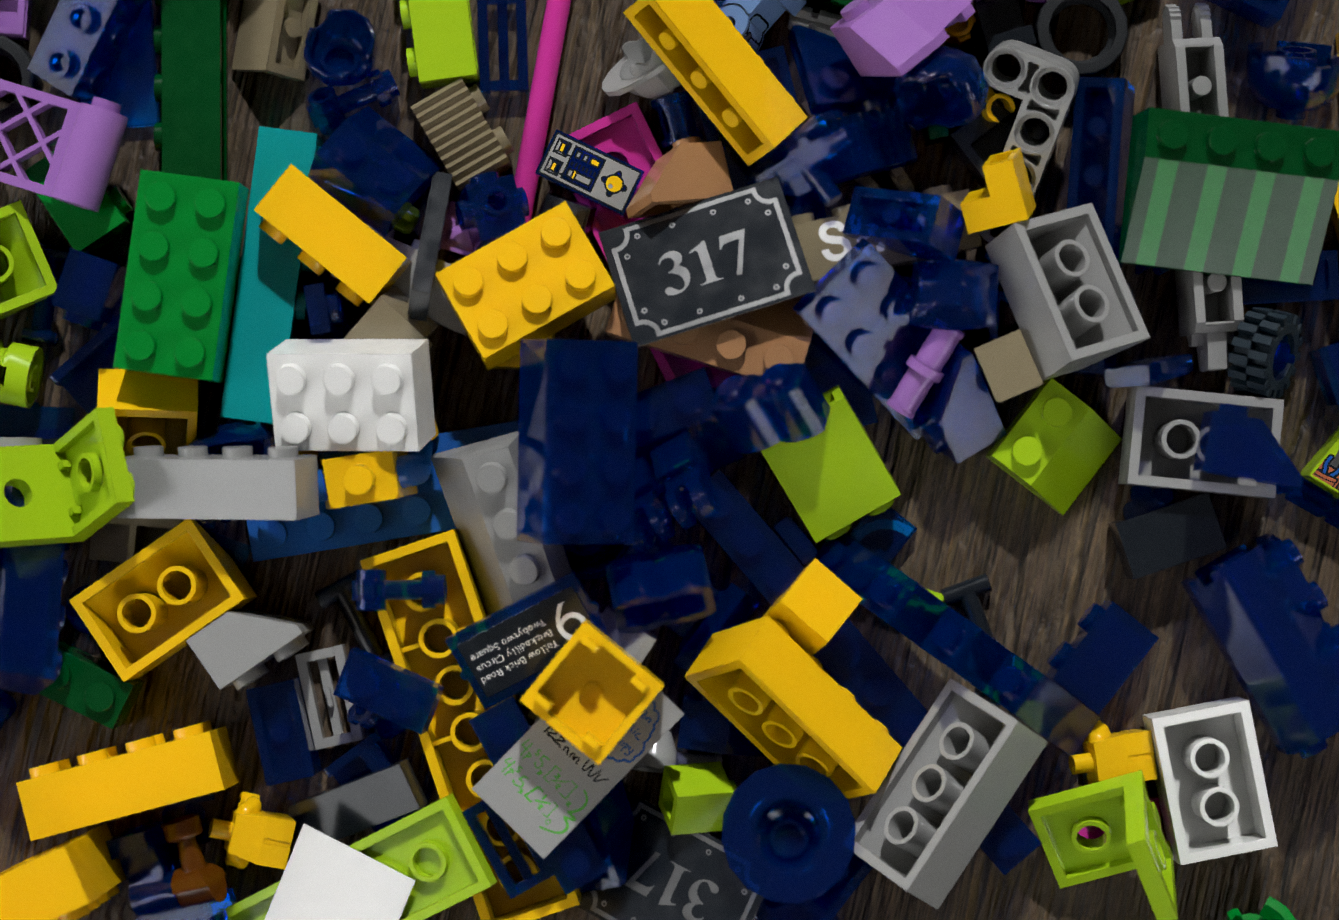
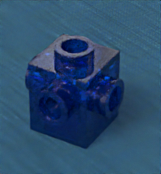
M491 171L475 175L469 179L470 184H466L459 196L460 201L455 202V212L459 227L462 231L468 230L474 252L526 223L525 216H529L527 195L523 187H516L513 174L499 177L498 172Z

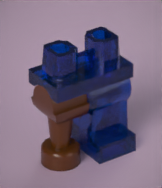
M199 813L184 815L169 821L166 819L129 828L106 841L111 860L120 859L129 886L130 904L138 916L134 920H228L226 908L234 904L236 898L233 889H227L226 873L222 867L214 863H206L195 837L203 831ZM174 843L177 844V849H178V853H179V858H178V855H177V852H176V848H175Z

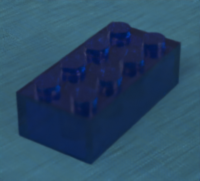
M561 339L521 340L516 541L535 544H634L638 342Z

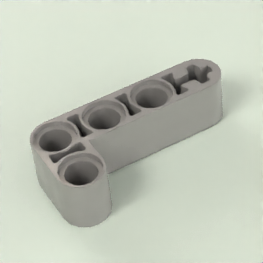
M1011 39L1001 42L989 53L984 61L983 72L990 86L1023 100L1003 152L1021 148L1025 166L1031 172L1032 179L1030 185L1035 199L1078 90L1080 76L1076 66L1066 58ZM1001 54H1011L1016 57L1021 66L1020 74L1013 77L1002 74L997 67V57ZM1053 71L1063 75L1067 81V91L1058 95L1047 91L1042 81L1045 73ZM1030 118L1043 120L1048 125L1049 137L1042 140L1030 137L1025 129L1026 120ZM1012 224L979 231L984 240L991 242Z

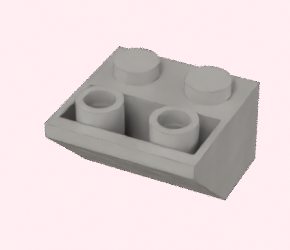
M238 609L225 613L186 641L220 690L234 685L238 691L243 687L246 688L268 673L269 670L265 663L273 657L279 663L306 647L309 642L305 635L315 628L308 620L248 609Z

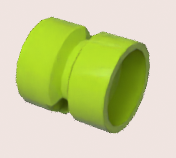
M0 339L1 403L24 408L32 407L38 395L43 375L44 352L41 347L12 342L8 348H5Z

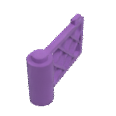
M0 79V98L8 93L15 94L24 111L4 123L0 121V141L9 158L0 163V182L99 213L129 120L127 117L120 115L122 106L93 96L91 104L79 103ZM28 99L35 100L40 103L31 107ZM52 107L67 110L62 129L46 137L36 116ZM29 121L39 142L16 154L7 132ZM56 144L55 151L53 152L51 146ZM44 151L50 164L44 185L30 181L21 164ZM14 168L17 176L4 172Z

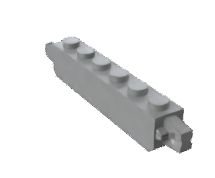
M1195 3L1191 14L1193 38L1183 39L1182 17L1179 6H1176V4L1165 5L1162 15L1164 44L1158 47L1162 109L1229 117L1224 47L1220 37H1213L1210 9L1206 3ZM1175 270L1179 336H1187L1188 346L1197 348L1200 372L1227 369V345L1232 344L1234 332L1238 331L1237 327L1240 321L1244 322L1241 278Z

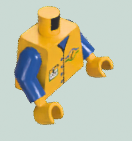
M436 421V435L420 451H371L323 460L317 459L319 502L325 501L326 509H336L417 494V485L425 483L431 473L432 440L439 434ZM298 451V455H317L318 457V451Z

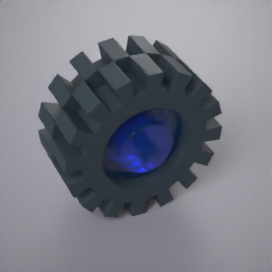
M1254 306L1252 311H1247L1244 315L1245 322L1240 321L1237 327L1239 335L1238 337H1233L1231 345L1235 347L1234 352L1229 353L1228 362H1232V365L1228 368V376L1232 377L1229 383L1231 387H1234V390L1262 398H1280L1283 395V389L1287 390L1291 384L1289 377L1295 376L1297 368L1294 365L1296 360L1300 361L1301 352H1298V347L1303 344V336L1299 335L1303 330V326L1299 323V316L1263 306Z

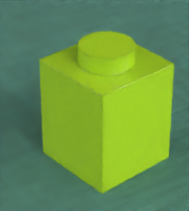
M721 762L664 766L658 805L671 835L727 831L731 810L737 808L738 792L735 782L733 780L729 781Z

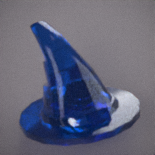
M769 760V767L755 771L734 790L723 813L722 844L730 868L747 889L770 901L800 903L823 895L843 877L854 854L856 824L847 798L828 776L807 765L785 763L774 765Z

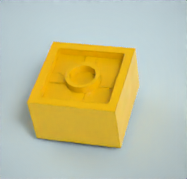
M586 619L519 701L599 766L664 687V682Z

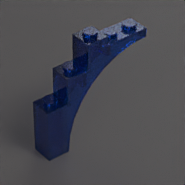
M846 534L833 540H826L812 559V561L815 558L858 594L862 598V601L859 603L861 606L1069 756L1075 754L1100 719L1099 716L1042 672L1012 653L980 627L947 606L918 582L887 561L885 562Z

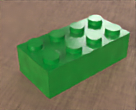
M140 170L113 364L114 368L223 383L249 194L247 187L239 182Z

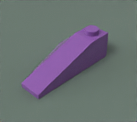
M854 0L840 11L843 18L831 26L830 29L860 76H903L949 38L945 28L954 25L958 21L959 23L966 21L976 11L971 4L973 0Z

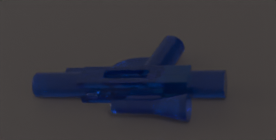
M816 113L798 131L785 138L775 147L779 153L787 149L790 156L773 167L771 165L764 168L763 173L756 176L754 181L745 186L778 176L783 194L802 196L814 190L827 207L832 206L843 194L820 165L839 154L840 150L855 142L856 136L851 127L844 124L827 136H821L812 142L810 136L827 130L825 120L820 114Z

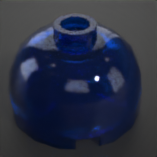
M1277 41V51H1263L1264 42L1248 45L1247 84L1252 95L1262 105L1276 109L1277 118L1303 120L1305 119L1306 111L1323 108L1333 101L1339 91V51L1334 56H1331V45L1303 41Z

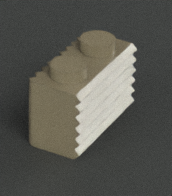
M459 78L411 106L448 173L453 174L452 179L462 195L467 194L469 191L512 167L507 155L515 150L501 126L491 130L483 116V113L490 110V107L476 84L467 88L462 78Z

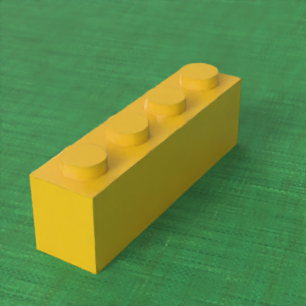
M637 0L623 12L748 166L773 150L808 118L792 95L786 91L765 65L762 58L756 54L714 0Z

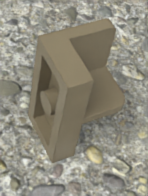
M116 516L91 535L89 559L124 563L186 519L117 518Z

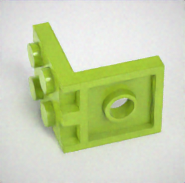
M114 407L95 408L54 444L0 447V548L84 542L135 502V481L127 468L123 450L124 433L121 426L117 424ZM5 486H13L22 493L24 498L23 507L14 506L6 499L4 494Z
M1142 770L1028 800V813L1060 889L1136 869L1156 920L1178 919L1173 849L1170 841H1166L1163 835L1160 815L1155 802H1151L1149 799ZM1087 826H1096L1104 831L1100 837L1095 839H1087L1078 832Z

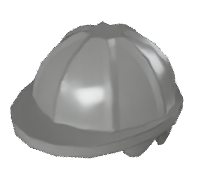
M642 37L637 41H628L623 44L622 50L625 56L608 72L602 82V89L609 97L620 96L630 92L641 97L658 99L665 97L668 93H673L674 89L679 87L681 83Z

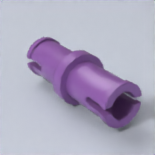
M939 318L917 355L911 354L906 364L909 368L891 398L886 402L892 409L910 419L914 418L915 412L934 382L940 383L945 374L942 372V369L960 339L965 335L951 324Z

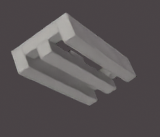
M345 644L296 654L295 658L315 750L363 740L365 736ZM333 656L336 659L351 732L344 733L328 661V658ZM317 660L333 736L325 737L309 664L310 661Z

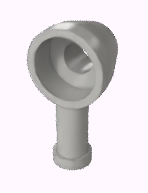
M668 731L631 770L663 773L664 766L718 761L722 764V754L713 753L708 755L677 752L672 733Z

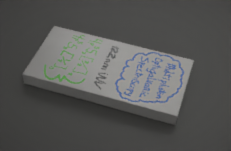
M660 691L599 766L549 724L539 718L473 786L472 790L545 859L681 719L684 712Z

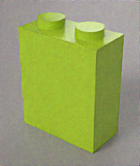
M839 385L834 386L754 432L758 448L815 543L825 538L833 540L842 536L851 528V523L867 514L875 516L886 511L892 506L894 499L901 495L895 480Z

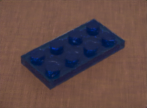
M864 238L815 285L816 291L807 293L793 307V310L915 440H918L984 374L979 364L958 342L942 369V372L945 374L940 383L934 382L915 412L913 419L898 413L886 404L909 368L906 364L911 354L917 355L936 325L935 322L938 318L875 247Z

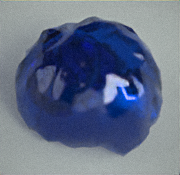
M943 44L903 76H897L893 92L897 96L896 105L902 111L903 119L917 131L933 125L953 128L959 125L967 126L973 120L978 119L985 110L988 100L989 80L975 56L958 49H952L950 46Z

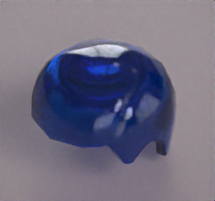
M332 9L327 12L326 19L322 24L315 28H309L303 58L311 75L330 87L355 85L364 80L375 66L378 52L377 36L370 20L356 10Z

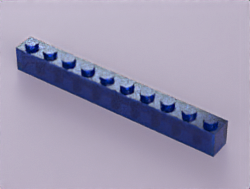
M721 470L716 472L683 501L685 506L771 605L803 571L804 567ZM847 618L829 642L814 655L840 686L846 688L855 696L856 702L873 719L886 726L889 735L903 750L928 711ZM1007 804L979 847L1005 876L1042 843Z

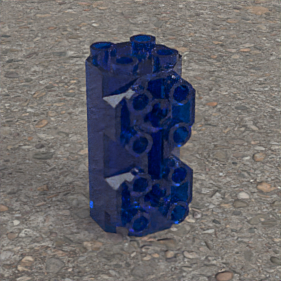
M1263 534L1255 538L1258 543L1257 547L1249 551L1245 543L1196 570L1194 573L1197 578L1187 577L1181 583L1279 752L1287 755L1299 753L1302 759H1306L1327 748L1329 744L1326 739L1339 732V624L1332 627L1327 621L1323 620L1321 610L1329 606L1327 598L1315 581L1308 583L1299 568L1304 563V560L1292 540L1287 538L1282 541L1274 534Z

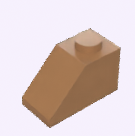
M698 136L686 137L675 141L672 144L673 149L655 161L626 208L628 219L650 217L733 191L722 142H701V138Z

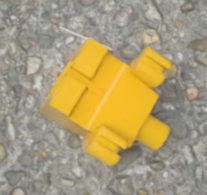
M1100 720L1083 722L1080 725V729L1085 730V734H1081L1082 739L1085 741L1082 742L1084 753L1069 756V769L1073 775L1087 773L1088 784L1140 770L1144 774L1145 781L1158 779L1151 730L1130 729L1110 733L1108 726Z
M243 791L239 795L241 800L237 804V809L232 810L230 821L212 818L208 837L225 840L226 865L244 869L251 862L256 865L285 870L296 826V821L289 814L263 811L260 795Z

